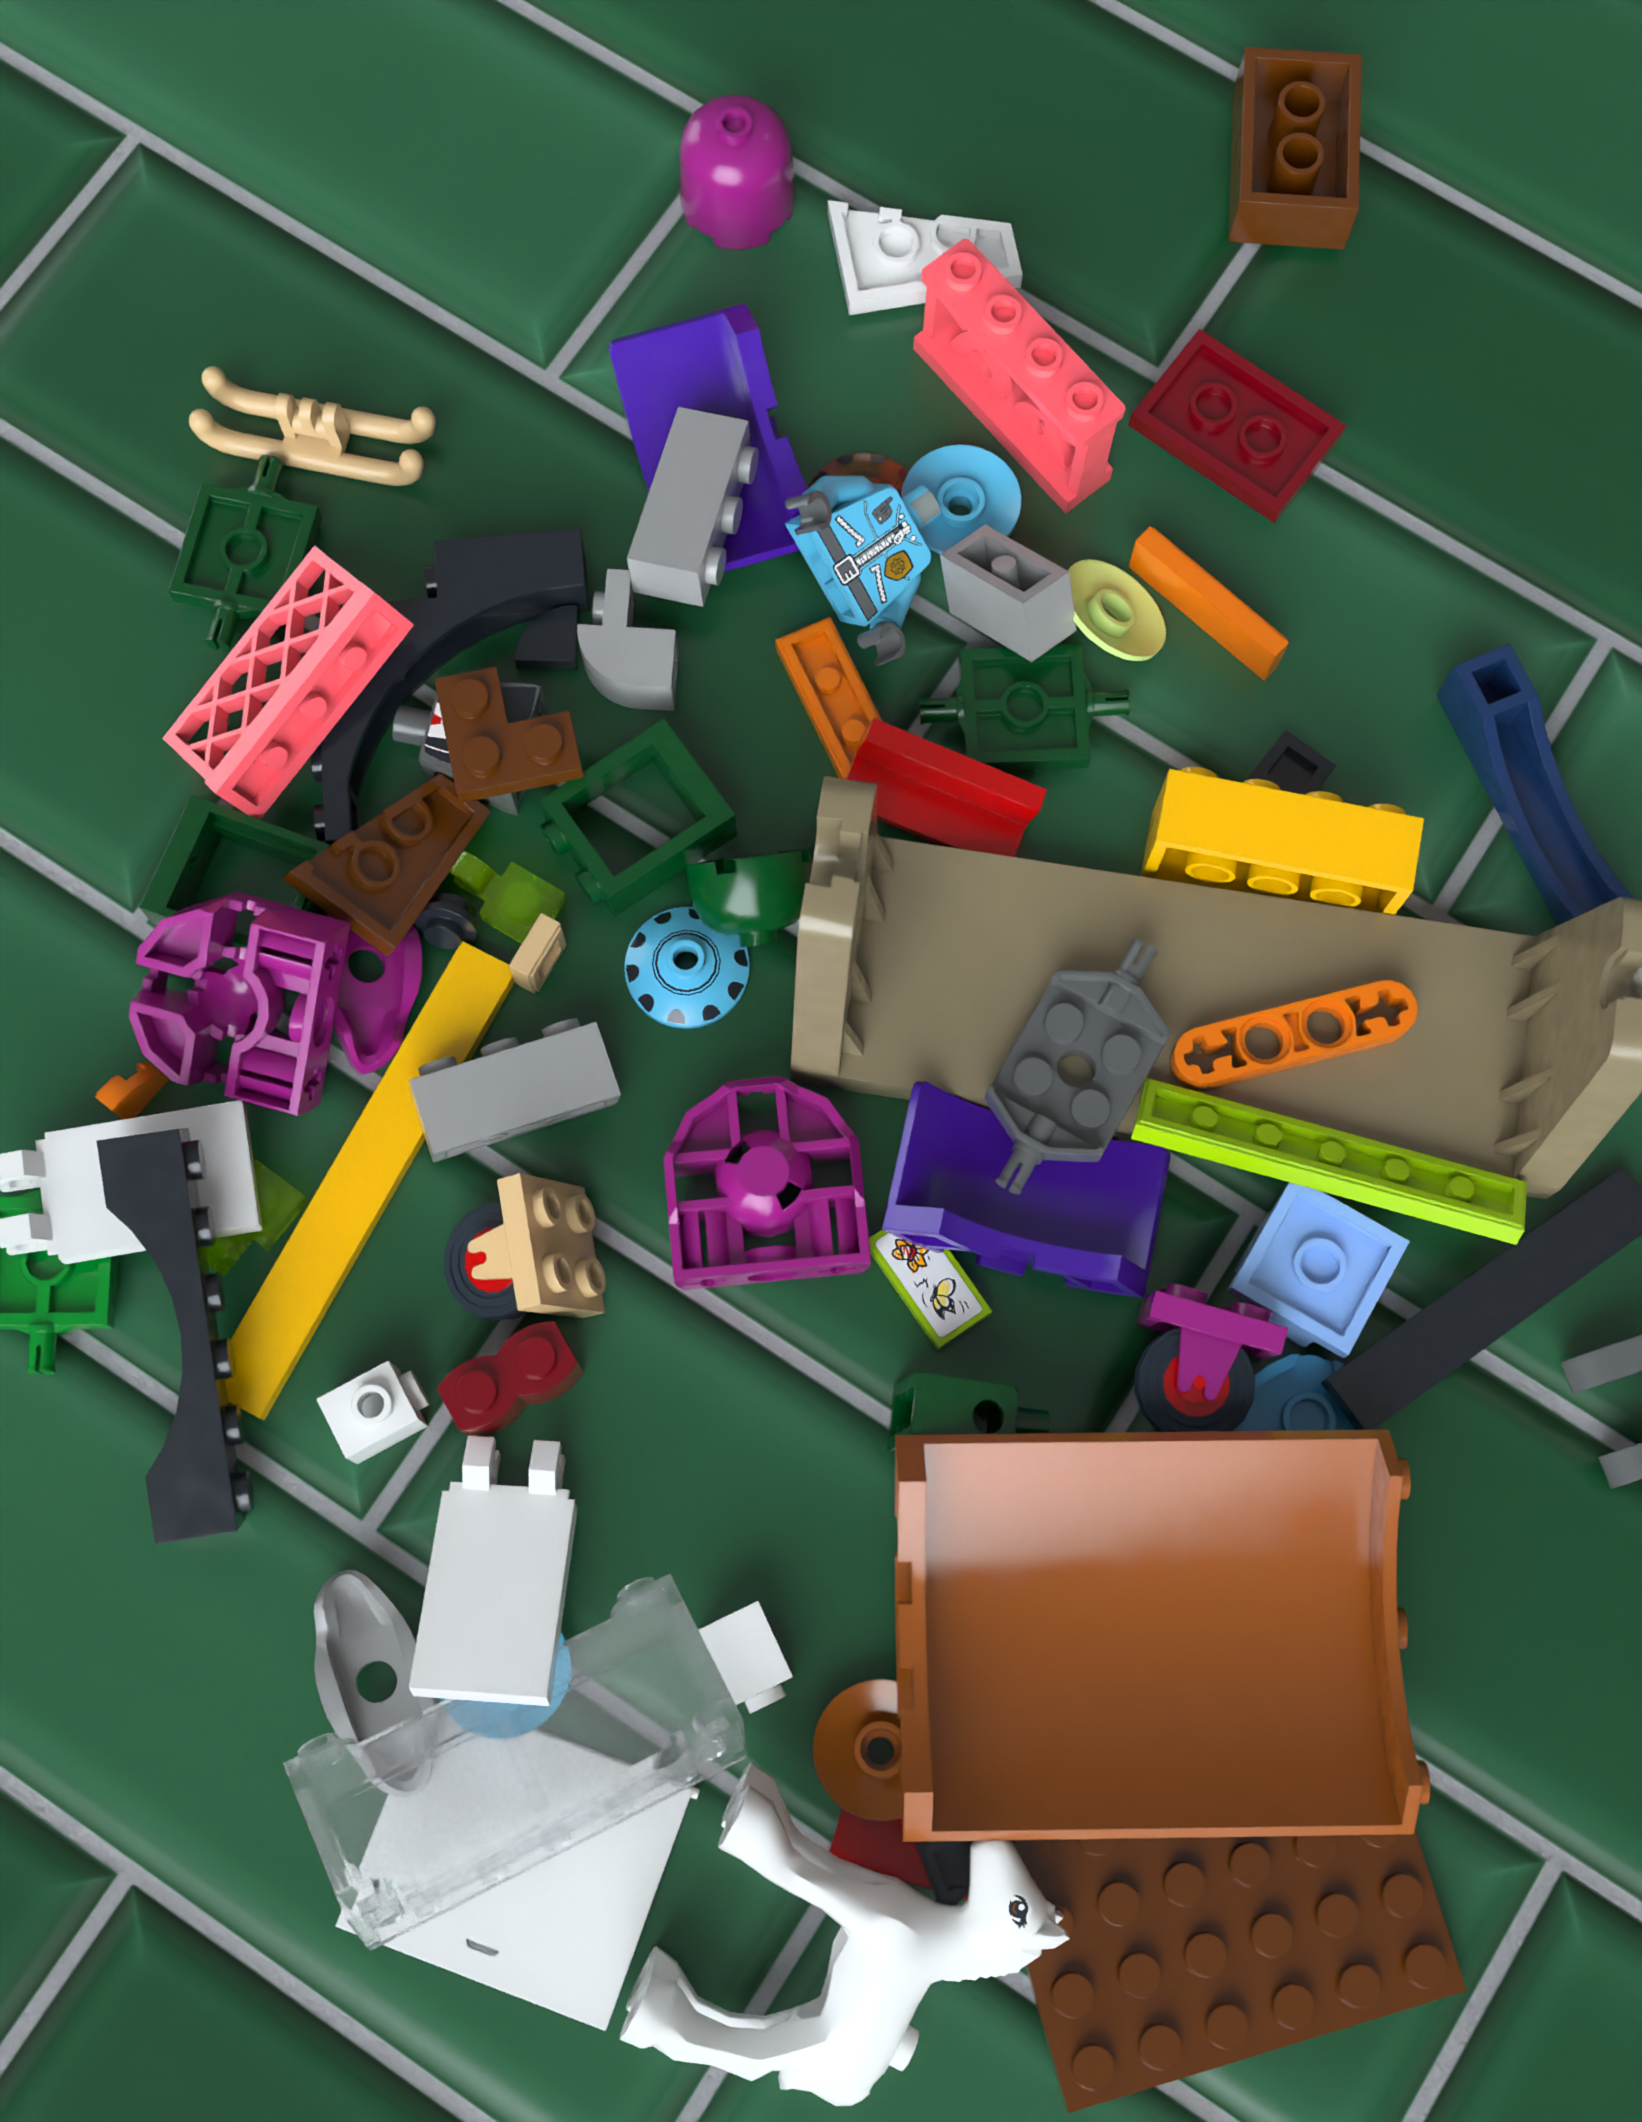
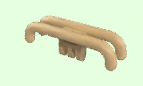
M210 366L204 369L202 373V383L214 399L239 412L276 419L284 434V440L237 432L217 423L205 409L192 411L189 415V425L192 431L200 440L214 449L254 460H259L261 455L267 454L270 460L271 456L280 458L285 463V466L390 486L411 485L423 475V458L414 449H407L402 452L399 462L345 453L350 434L403 444L424 442L434 434L436 422L433 412L427 407L414 409L411 414V420L341 408L340 404L332 402L321 404L316 399L303 397L300 400L295 399L290 394L279 393L274 395L242 388L228 380L224 372L216 366Z

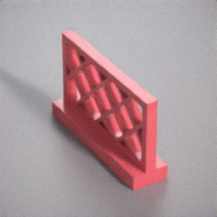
M314 546L162 739L205 779L204 783L215 794L245 814L261 819L412 629L414 624ZM325 570L323 592L308 597V590ZM345 604L339 611L340 605ZM321 612L319 629L304 634L305 617ZM286 624L285 640L270 646V638L280 626ZM282 661L280 678L265 683L267 666ZM248 672L246 690L232 694L233 685L242 674ZM243 710L241 728L227 732L229 714ZM210 721L207 739L189 744L188 742L202 724Z

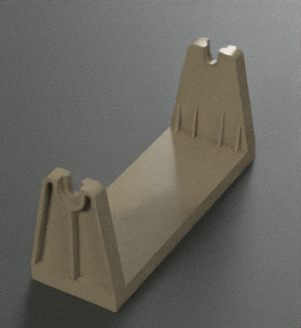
M824 776L817 813V833L809 884H805L798 928L791 1082L910 1100L914 1083L916 1081H926L953 1096L991 1110L984 1098L989 1085H992L1046 992L1055 971L1113 972V970L1119 968L1132 945L1133 939H1140L1145 941L1134 962L1135 965L1138 964L1149 944L1158 952L1140 981L1141 989L1171 1032L1146 1078L1185 1088L1174 1078L1170 1070L1169 1059L1179 1038L1193 1028L1377 981L1393 980L1402 983L1412 991L1418 1006L1415 1023L1400 1039L1390 1044L1197 1092L1527 1182V1197L1548 1199L1561 1190L1642 1092V900L1618 897L1537 936L1503 932L879 837L877 833V784ZM1379 998V1003L1371 1012L1355 1017L1356 1035L1362 1036L1358 1028L1365 1020L1376 1017H1384L1388 1026H1392V1021L1400 1013L1398 1007H1387L1384 1004L1383 998ZM1348 1004L1353 1012V1004ZM1316 1012L1308 1017L1307 1030L1317 1042L1329 1044L1340 1039L1341 1026L1333 1015L1326 1012ZM1261 1027L1254 1028L1246 1033L1245 1044L1249 1053L1254 1057L1264 1060L1278 1055L1280 1050L1279 1040L1271 1030ZM1224 1036L1228 1043L1222 1051L1211 1054H1203L1199 1045H1193L1190 1056L1185 1059L1188 1066L1192 1064L1198 1065L1202 1074H1208V1068L1215 1059L1232 1055L1231 1036ZM1232 1055V1067L1237 1068L1239 1066ZM1068 1056L1057 1064V1072L1060 1079L1069 1086L1081 1087L1088 1084L1093 1078L1090 1064L1082 1057ZM1143 1084L1117 1128L1116 1133L1132 1135Z

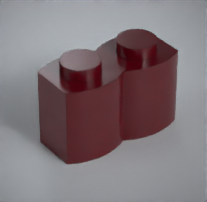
M554 1321L536 1323L518 1331L501 1346L496 1355L477 1357L459 1365L442 1380L437 1391L462 1433L466 1436L487 1437L510 1426L519 1418L527 1405L547 1403L567 1393L580 1380L584 1371Z

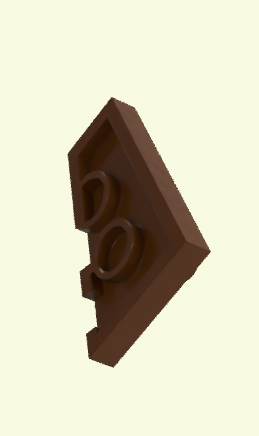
M440 773L386 808L371 821L355 831L352 830L334 842L328 849L291 870L283 880L335 919L349 922L350 930L388 957L398 947L491 811L477 800L460 803L455 783Z

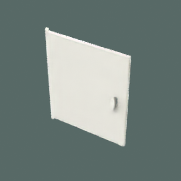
M434 1698L435 1738L428 1782L423 1791L417 1795L397 1797L388 1794L336 1927L606 2031L690 1797L697 1800L700 1789L538 1728L510 1738L480 1736L459 1725L444 1709L440 1699Z

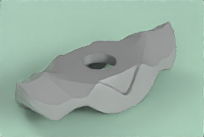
M356 1570L340 1571L322 1585L314 1603L316 1627L314 1670L321 1703L335 1733L354 1754L374 1785L382 1791L397 1797L417 1795L425 1788L431 1772L435 1738V1707L433 1697L413 1696L409 1689L416 1639L397 1608L367 1576ZM382 1661L394 1669L397 1676V1685L394 1693L388 1699L374 1703L362 1697L358 1690L357 1681L361 1670L366 1665Z

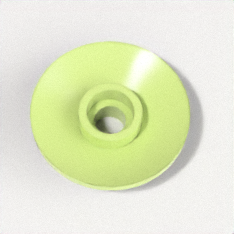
M1081 560L1067 570L1070 573L1075 613L1073 620L1091 641L1105 651L1131 661L1148 660L1160 651L1166 640L1165 622L1156 602L1138 581L1120 568L1100 560Z

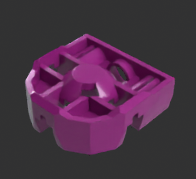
M239 892L188 906L162 919L140 945L137 952L136 964L150 968L149 975L143 978L142 990L131 1000L129 1019L142 1054L172 1082L187 1086L203 1081L211 1084L225 1082L224 1096L297 1116L309 1113L321 1103L350 923ZM245 909L254 911V915L258 916L250 925L247 948L233 946L238 911ZM222 957L231 958L238 964L228 971L212 966ZM168 973L195 979L194 988L188 989L187 993L167 988ZM284 988L300 992L291 1012L289 1036L272 1032L278 1025L285 1008ZM258 1012V1018L255 1023V1013ZM226 1036L234 1038L229 1065L216 1061L218 1040L222 1041Z
M783 1077L755 1078L729 1081L703 1101L686 1111L674 1139L664 1156L675 1286L682 1290L858 1274L864 1273L870 1268L871 1257L859 1140L828 1098L800 1087ZM751 1092H762V1094L775 1093L778 1131L756 1130L740 1134L737 1097L749 1096ZM745 1144L750 1150L742 1156V1146ZM742 1156L738 1164L733 1163L736 1159ZM850 1160L852 1185L814 1189L812 1164ZM714 1173L717 1198L678 1202L677 1176ZM788 1182L800 1188L801 1191L797 1199L782 1210L777 1196L784 1191ZM829 1209H834L839 1255H834ZM701 1221L706 1223L709 1267H704ZM793 1228L795 1229L796 1247L780 1245L744 1251L743 1233L749 1236L771 1238L787 1233Z

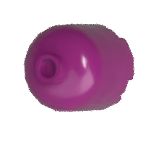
M730 94L714 98L695 110L684 126L679 153L680 202L687 224L691 228L696 227L701 233L712 237L714 245L719 248L746 250L765 245L770 241V234L781 227L785 220H790L793 215L795 181L792 144L784 120L770 105L751 96Z

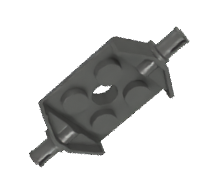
M1133 939L1132 945L1119 968L1113 970V972L1056 970L1050 985L992 1085H989L984 1098L1014 1142L1012 1146L1013 1153L995 1182L1005 1189L1015 1170L1020 1168L1010 1186L1009 1192L1020 1195L1036 1164L1040 1165L1043 1160L1099 1162L1168 1040L1171 1032L1142 991L1140 984L1152 960L1158 954L1157 950L1149 944L1138 964H1134L1145 941ZM1068 1056L1082 1057L1090 1064L1093 1078L1084 1086H1069L1060 1079L1057 1072V1064Z

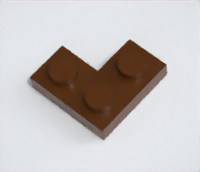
M497 667L434 679L456 793L460 803L584 778L570 711L509 723Z

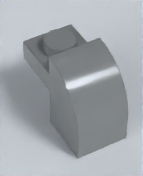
M607 569L605 591H595L593 625L577 624L578 641L586 674L596 690L616 704L635 709L674 711L679 661L676 630L633 627L636 595L632 589L629 570Z

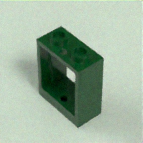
M662 719L584 770V778L567 781L540 799L546 822L539 826L543 836L559 857L567 852L581 869L574 874V877L584 894L594 906L604 901L614 917L685 871L686 864L697 863L737 836L735 813L665 719ZM653 762L694 817L696 823L614 877L571 818V815Z
M190 795L139 908L153 925L157 926L162 919L191 906L222 838L298 866L306 860H311L331 846ZM300 892L298 893L293 907L320 915L322 908ZM235 931L233 946L247 948L249 936Z

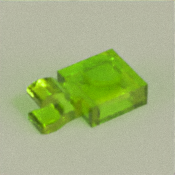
M463 851L450 870V873L456 876L453 883L485 901L478 912L480 920L521 944L540 913L554 920L566 901L565 892L514 862H511L503 876H500L483 861Z
M255 1158L254 1167L263 1230L216 1238L215 1245L206 1247L208 1265L217 1272H220L222 1276H225L232 1269L252 1241L268 1252L309 1202L305 1195Z

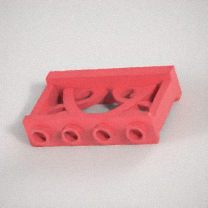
M962 239L922 269L921 281L927 287L923 330L914 336L913 349L1066 514L1111 479L1113 468L1108 464V458L1116 425L1124 416L1125 405L970 240Z

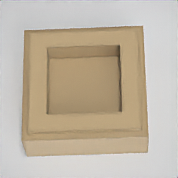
M540 913L509 965L515 984L533 994L536 991L539 992L567 945L559 922Z

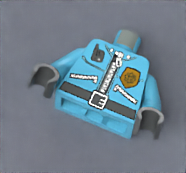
M864 476L820 477L802 495L785 500L786 509L798 508L800 511L799 516L792 518L785 525L840 622L864 627L870 624V630L861 633L857 637V642L863 649L872 645L876 646L877 658L874 664L878 667L904 655L906 644L901 628L921 582V572L931 561V552L919 530L940 516V506L934 495L922 485H919L901 498L892 485L875 484Z

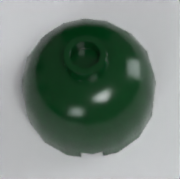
M810 849L779 851L778 854H755L686 864L687 885L693 909L701 921L716 933L739 935L740 947L778 942L776 930L795 924L800 919L805 884H809L812 871Z

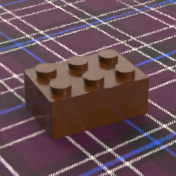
M1256 47L1244 48L1233 90L1228 242L1344 250L1359 210L1362 54Z

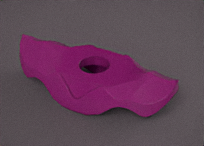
M327 914V917L334 918L330 914ZM413 925L398 947L388 957L349 929L333 1026L351 1068L360 1075L372 1073L383 1067L395 1055L403 1041L406 1021L417 997L422 978V945L418 931ZM359 950H367L376 954L383 966L381 978L371 983L357 980L349 970V956Z

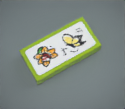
M883 1229L869 1238L870 1254L937 1351L991 1315L992 1310L950 1250L944 1249L943 1253H936L896 1237Z

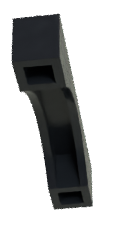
M189 1128L96 1140L106 1208L133 1232L155 1261L172 1297L181 1333L182 1379L177 1411L164 1446L145 1477L155 1544L238 1531L245 1521L244 1511L254 1509V1495L250 1473L248 1470L238 1471L235 1445L244 1444V1425L239 1404L229 1405L225 1379L234 1378L235 1364L231 1341L229 1338L219 1339L216 1313L225 1311V1294L220 1272L210 1273L206 1247L215 1245L216 1234L211 1207H200L196 1180L206 1179V1163L200 1139L190 1140Z

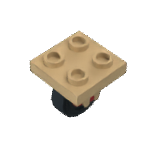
M522 1173L497 1179L500 1203L483 1204L466 1213L452 1230L444 1251V1275L451 1294L467 1311L491 1320L517 1319L529 1312L575 1318H587L605 1313L602 1294L605 1291L606 1279L604 1270L596 1259L592 1236L595 1214L593 1206L585 1194L584 1187Z

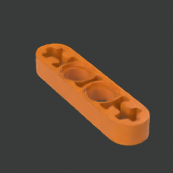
M1382 980L1196 1027L1185 1032L1176 1042L1169 1059L1170 1070L1176 1081L1183 1087L1194 1091H1205L1390 1044L1400 1039L1415 1023L1418 1014L1417 1000L1412 991L1402 983L1393 980ZM1379 998H1383L1384 1004L1387 1007H1398L1400 1013L1392 1021V1026H1388L1384 1017H1376L1365 1020L1358 1028L1362 1036L1356 1035L1355 1017L1371 1012L1379 1003ZM1348 1004H1353V1012ZM1316 1012H1326L1333 1015L1341 1026L1340 1039L1329 1044L1317 1042L1307 1030L1308 1017ZM1261 1027L1271 1030L1279 1040L1280 1050L1278 1055L1264 1060L1254 1057L1246 1047V1033L1254 1028ZM1230 1035L1232 1055L1239 1067H1232V1055L1215 1059L1208 1068V1074H1202L1198 1065L1192 1064L1188 1066L1185 1059L1190 1056L1193 1045H1199L1203 1054L1222 1051L1228 1043L1224 1036Z

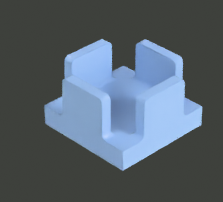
M1287 1182L1274 1207L1263 1218L1234 1271L1237 1273L1227 1292L1250 1305L1272 1311L1271 1323L1287 1327L1286 1339L1298 1346L1305 1348L1312 1342H1315L1344 1358L1352 1350L1410 1241L1322 1191Z

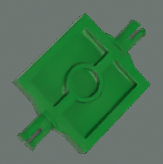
M41 1189L30 1191L18 1197H0V1219L27 1213L43 1214ZM0 1247V1330H19L30 1335L28 1369H26V1373L43 1375V1373L47 1375L56 1374L57 1335H64L76 1329H114L119 1255L64 1265L59 1260L58 1254L49 1256L47 1250L9 1255L6 1248Z

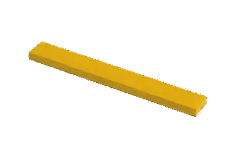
M461 941L460 946L454 953L230 1341L234 1356L235 1376L234 1378L225 1379L228 1402L239 1404L241 1409L265 1421L425 1141L409 1090V1080L420 1077L418 1071L420 1066L441 1058L455 1057L457 1064L471 1060L515 983L509 969V964Z

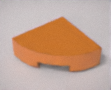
M151 1061L137 1063L136 1070L138 1072L127 1080H124L120 1075H115L96 1093L95 1098L122 1120L135 1118L169 1080Z

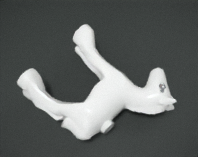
M750 1762L738 1781L723 1815L721 1826L724 1827V1830L719 1839L718 1848L744 1861L766 1879L821 1908L841 1925L833 1941L828 1973L821 1995L805 2004L766 2016L729 2012L699 1997L678 1962L655 1946L647 1957L628 1998L626 2010L629 2012L620 2034V2040L639 2048L654 2046L673 2060L713 2065L750 2081H754L771 2071H780L778 2076L780 2089L808 2091L835 2106H852L871 2094L872 2086L886 2072L889 2065L900 2071H903L908 2065L919 2039V2030L910 2026L909 2023L931 1983L940 1980L960 1982L964 1979L977 1980L980 1976L988 1978L990 1976H1006L1007 1973H1018L1022 1967L1042 1954L1041 1949H1054L1070 1938L1068 1932L1058 1925L1064 1918V1915L1060 1911L1055 1910V1906L1045 1899L1011 1840L973 1841L970 1846L968 1900L962 1906L937 1903L897 1877L877 1873L838 1858L807 1839L794 1826L774 1777Z

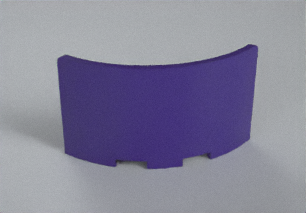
M743 303L612 340L608 345L610 359L648 493L678 407L748 420L751 447H756L759 450L758 466L753 483H743L739 497L742 498L743 508L739 528L736 534L727 533L723 548L726 549L724 572L800 551L785 525L792 518L799 516L800 511L798 508L786 509L785 500L802 495L808 487L796 462L788 436L781 438L775 417L768 416L767 411L777 408L778 404L765 358L760 330L746 304Z
M916 1081L914 1083L882 1227L884 1231L936 1253H943L944 1249L976 1253L975 1265L1023 1277L1027 1265L1032 1266L1033 1270L1063 1276L1066 1278L1064 1285L1066 1287L1145 1298L1171 1158L1170 1152L1166 1148L1152 1144L1111 1140L1099 1162L1043 1160L1040 1165L1036 1164L1022 1188L1021 1194L1016 1195L1009 1192V1189L1020 1168L1015 1170L1005 1189L995 1182L1013 1153L1012 1146L1014 1142L993 1111L953 1096L929 1082Z

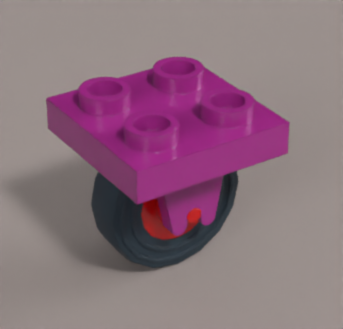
M1169 1283L1167 1289L1161 1288L1160 1291H1154L1141 1299L1135 1325L1162 1332L1145 1347L1135 1368L1134 1393L1142 1415L1157 1432L1235 1430L1244 1422L1254 1401L1255 1375L1249 1357L1262 1360L1281 1355L1288 1328L1271 1323L1273 1312L1258 1306L1233 1302L1232 1307L1224 1306V1309L1206 1305L1208 1294L1194 1288Z

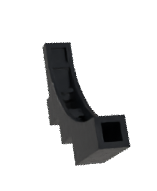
M581 529L434 541L435 564L425 565V582L428 598L387 602L413 623L414 626L311 755L314 780L316 783L323 784V804L314 805V826L318 841H326L327 844L332 846L334 842L352 830L355 831L360 828L359 798L366 773L378 745L393 722L398 707L405 705L412 695L437 670L461 652L485 638L515 625L535 620L540 615L554 608L578 605L579 612L590 611L586 555Z

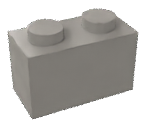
M985 524L940 554L949 612L1030 662H1033L1077 631L1076 623L1073 620L1075 613L1069 571Z

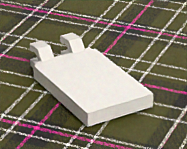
M242 1100L46 1132L45 1139L35 1141L36 1151L18 1150L0 1154V1190L5 1193L40 1187L43 1214L27 1213L0 1219V1247L6 1248L9 1255L47 1250L49 1256L58 1254L59 1260L64 1265L146 1251L133 1232L106 1208L96 1140L189 1128L190 1140L200 1139L203 1146L206 1179L196 1180L200 1207H211L216 1238L262 1231L263 1226L246 1105Z
M468 1436L462 1464L463 1482H450L449 1491H442L409 1689L413 1696L550 1706L578 1511L575 1499H569L570 1490L562 1489L566 1459L561 1454L562 1446L560 1442L534 1440L529 1465V1487L497 1485L501 1454L499 1450H495V1438Z

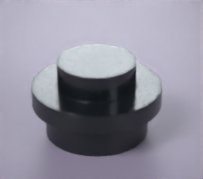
M450 893L434 894L415 921L417 929L424 935L425 939L430 944L442 949H456L460 946L461 941L471 944L476 939L479 929L478 922L475 919V907L468 900Z

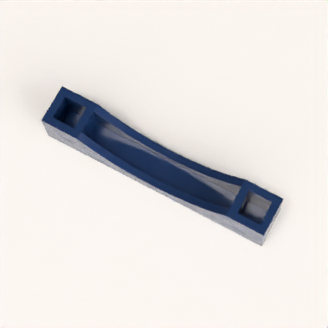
M1511 644L1454 666L1436 696L1556 926L1618 897L1635 899L1602 858L1579 819L1553 757L1544 725L1539 696Z

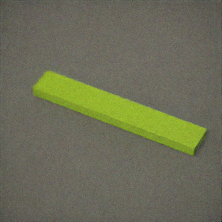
M1146 1078L1144 1081L1131 1139L1517 1245L1524 1232L1527 1182L1157 1080Z

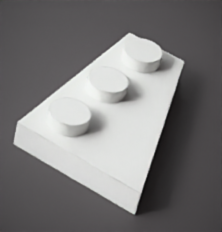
M828 200V218L849 315L925 303L927 287L921 281L922 269L962 239L970 240L1014 288L1021 287L1023 274L1011 223L940 215L936 220L901 216V209L880 207L879 213L848 210L849 203Z

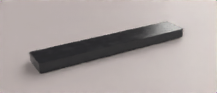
M1621 1167L1518 1241L1517 1245L1513 1244L1320 1383L1355 1430H1374L1642 1235V1191L1625 1169Z

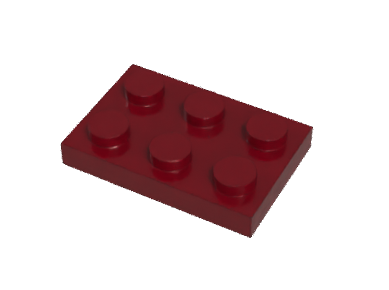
M1199 329L1132 412L1128 426L1273 523H1276L1341 439L1347 425Z

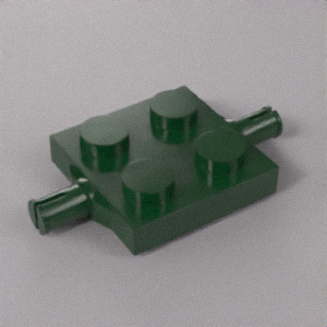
M267 454L260 456L253 485L250 487L226 488L201 483L168 592L174 602L204 607L214 612L208 635L205 638V644L215 650H219V646L222 651L231 650V643L238 619L258 618L314 547L322 520L320 510L315 505L290 501L276 492L285 463L275 456H271V460Z
M1082 644L1055 645L1033 662L1007 647L960 649V684L956 697L919 698L921 725H924V723L957 722V728L964 740L965 756L1001 771L1088 768L1091 760L1089 728L1093 717L1129 716L1130 694L1128 689L1124 691L1092 692L1091 684L1084 673Z

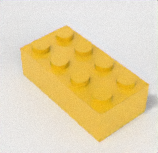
M1185 767L1180 769V771L1169 769L1151 815L1140 876L1395 915L1414 888L1424 818L1406 815L1404 809L1391 804H1373L1369 807L1343 803V799L1340 796L1329 792L1314 791L1302 795L1282 791L1277 784L1262 779H1249L1242 783L1220 779L1211 770L1201 767Z

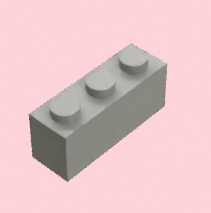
M683 407L677 408L627 556L634 593L704 607L710 585L720 584L726 565V549L723 548L727 533L736 534L741 521L743 508L742 498L739 497L743 483H753L758 466L759 450L756 447H751L748 420Z
M578 1018L568 1019L542 1029L544 1038L519 1045L516 1037L506 1038L482 1047L480 1049L481 1058L457 1064L455 1057H446L420 1066L418 1068L420 1077L409 1080V1090L433 1163L616 1105L621 1093L597 1022L580 1026Z

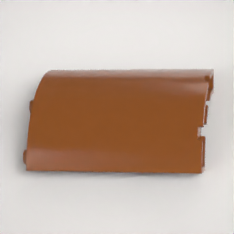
M1389 1429L895 1435L894 1514L897 1517V1552H894L897 1719H900L902 1755H899L903 1842L1414 1834L1420 1804H1428L1430 1799V1776L1426 1762L1416 1758L1406 1706L1400 1649H1406L1408 1643V1623L1404 1608L1397 1607L1398 1520L1400 1499H1408L1410 1495L1411 1475L1407 1459L1398 1458Z

